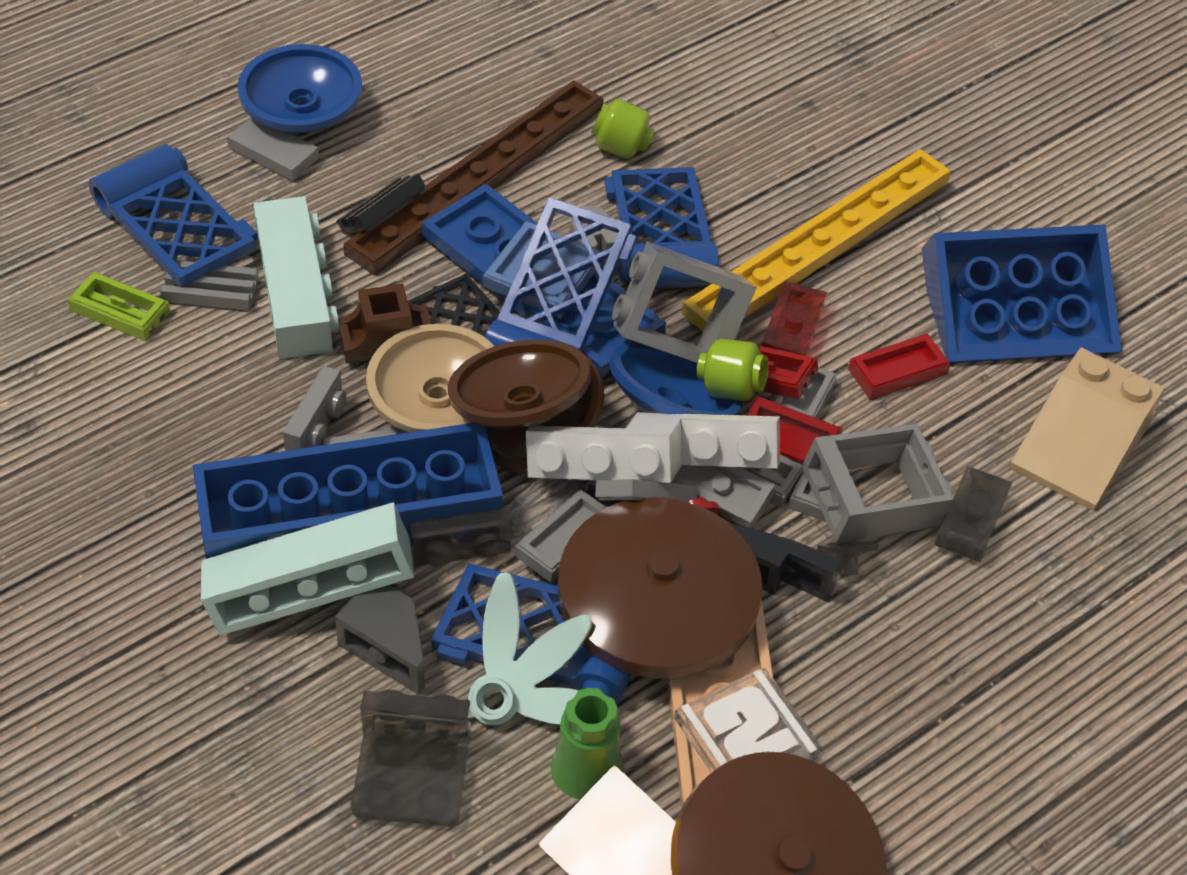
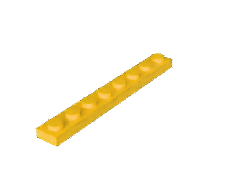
M919 149L732 270L731 272L744 276L757 287L744 318L947 184L951 170ZM711 284L683 302L682 315L701 331L706 326L721 287Z

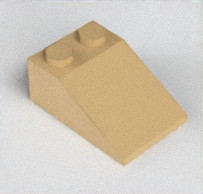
M1080 347L1061 374L1011 461L1009 468L1094 511L1151 424L1165 387Z

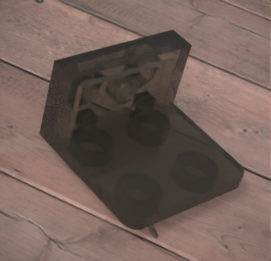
M383 690L381 692L364 691L360 708L363 740L351 801L353 815L357 818L447 827L455 825L460 816L471 737L470 700H460L444 694L433 697L406 695L397 690Z

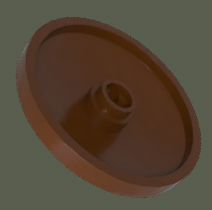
M648 497L642 500H626L602 509L587 519L574 532L563 551L559 566L558 599L565 621L580 615H588L592 619V628L582 645L601 661L614 668L638 676L665 679L695 675L718 666L736 653L745 643L756 623L761 603L762 578L760 568L752 549L743 536L717 514L701 506L678 499Z
M758 752L743 755L730 760L710 773L693 789L685 800L677 816L671 838L670 866L672 875H887L886 857L879 831L871 814L858 795L841 778L824 766L809 759L783 752Z

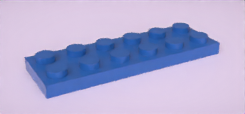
M484 184L422 223V236L483 284V275L525 221L535 225L538 223L489 185ZM597 270L579 295L596 288L600 278ZM611 281L582 351L598 368L602 378L611 373L609 361L618 346L639 343L622 337L613 326L615 320L612 319V312L616 300L621 294H626V291L613 281ZM491 290V291H492L493 293H495L498 297H500L503 301L506 300V297H507V296L502 295V294H500V293H497V292ZM519 301L515 309L526 319L543 312ZM590 301L582 304L585 312ZM578 307L566 311L561 319L556 316L553 317L558 330L576 336L583 319ZM646 308L640 326L665 334L666 322L649 308ZM548 320L540 323L542 325L551 327Z

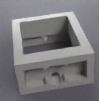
M647 241L643 252H637L631 263L629 276L632 279L626 294H621L616 300L612 312V319L615 320L613 326L624 338L698 363L700 354L702 352L707 353L715 340L722 338L735 340L757 287L744 276ZM663 266L721 287L697 346L640 326Z
M917 423L816 437L802 465L836 543L939 527L954 501L951 485L944 479L934 459L933 449L930 443L925 441ZM896 462L914 499L865 507L848 469Z

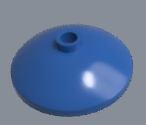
M311 44L287 45L264 52L246 65L238 80V96L245 112L265 126L291 133L318 131L338 123L356 108L362 95V79L356 65L338 51Z
M642 343L620 345L614 350L610 358L609 367L615 382L632 403L644 413L738 415L741 409L742 401L714 398L708 394L704 380H699L697 377L696 362Z

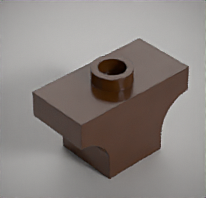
M403 283L358 290L359 302L356 309L349 315L338 318L339 335L346 363L371 360L376 350L392 336L412 327L431 324L427 306L408 302Z

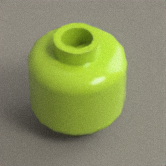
M615 99L610 105L603 104L591 134L596 135L597 147L628 160L634 157L638 149L646 152L655 129L648 127L650 114L647 110L625 100Z
M724 338L717 339L712 343L707 353L702 352L697 363V377L699 380H704L706 391L711 397L748 401L754 397L756 392H762L765 388L768 377V357L761 355L760 348L754 342Z

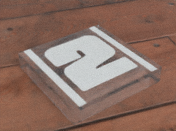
M765 667L675 710V721L711 773L730 760L752 753L783 752L811 761L820 757L822 746Z

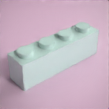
M305 196L253 203L279 359L333 352L331 333L339 332L336 306L327 307L326 301L333 300L329 274L321 275L320 273L321 269H327L323 243H314V239L320 238L317 213L308 212Z
M392 502L207 558L201 562V602L218 634L221 636L414 578L410 538L395 503Z

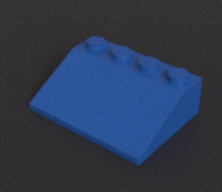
M1105 224L934 233L922 247L926 290L944 355L949 363L1072 357L1076 355L1080 347L1096 355L1119 354L1122 352Z

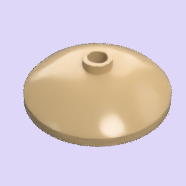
M426 324L406 329L385 341L376 350L369 362L366 373V385L370 402L383 419L407 432L473 423L460 416L451 406L448 395V383L454 371L472 356L494 347V345L479 333L457 325Z

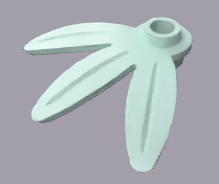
M506 572L500 573L496 577L488 597L483 621L482 642L486 674L479 677L472 684L468 693V706L472 715L481 723L494 726L508 722L514 717L516 712L532 719L561 725V717L565 711L566 703L575 697L578 690L558 687L536 688V685L557 672L574 656L592 628V619L588 615H580L560 623L538 638L515 661L514 657L520 632L519 598L512 575ZM498 689L504 696V702L500 708L492 710L486 705L485 697L489 691Z

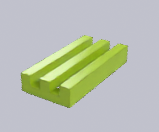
M94 271L68 299L70 311L144 341L150 336L149 329H156L160 325L159 317L166 318L170 313L168 301ZM92 289H95V290H98V291L103 292V293H105V294H108V295H110V297H107V296H105V295H102V294H100V293H97V292L93 291ZM126 302H128V303H130V304H133V305H135V306H137V307H140V308H142V309H145V310H147L148 312H144V311L139 310V309H137V308H135V307H132V306H130V305H127Z

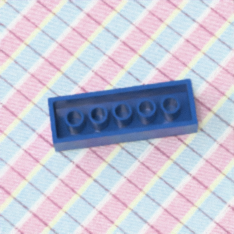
M475 423L193 465L206 559L392 502L395 503L408 533L410 546L503 531V494L486 427Z

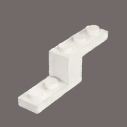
M637 412L626 428L531 426L526 430L528 478L634 479L671 483L682 465L778 468L780 464V416Z

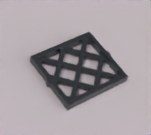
M467 274L440 286H434L432 290L408 300L412 304L421 305L436 299L434 308L427 307L428 313L431 314V324L436 323L438 316L453 318L451 325H458L459 319L474 321L472 330L484 337L488 329L478 331L480 323L492 324L493 321L498 319L500 314L499 309ZM459 286L462 287L460 295L447 294V292ZM468 289L476 298L466 297ZM442 300L458 302L455 311L440 309ZM464 303L479 305L477 314L461 312ZM486 308L493 317L484 316V309Z

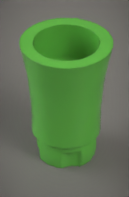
M585 688L578 690L575 697L566 703L565 711L561 717L558 745L550 765L551 775L557 787L565 794L580 800L614 765L624 774V764L619 743L620 718L615 700L606 696L601 689Z

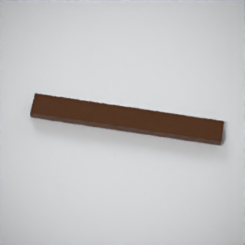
M573 80L425 185L423 191L368 230L359 232L343 244L344 255L372 275H377L426 239L422 236V223L484 184L489 185L492 189L499 186L599 113L604 104V98Z

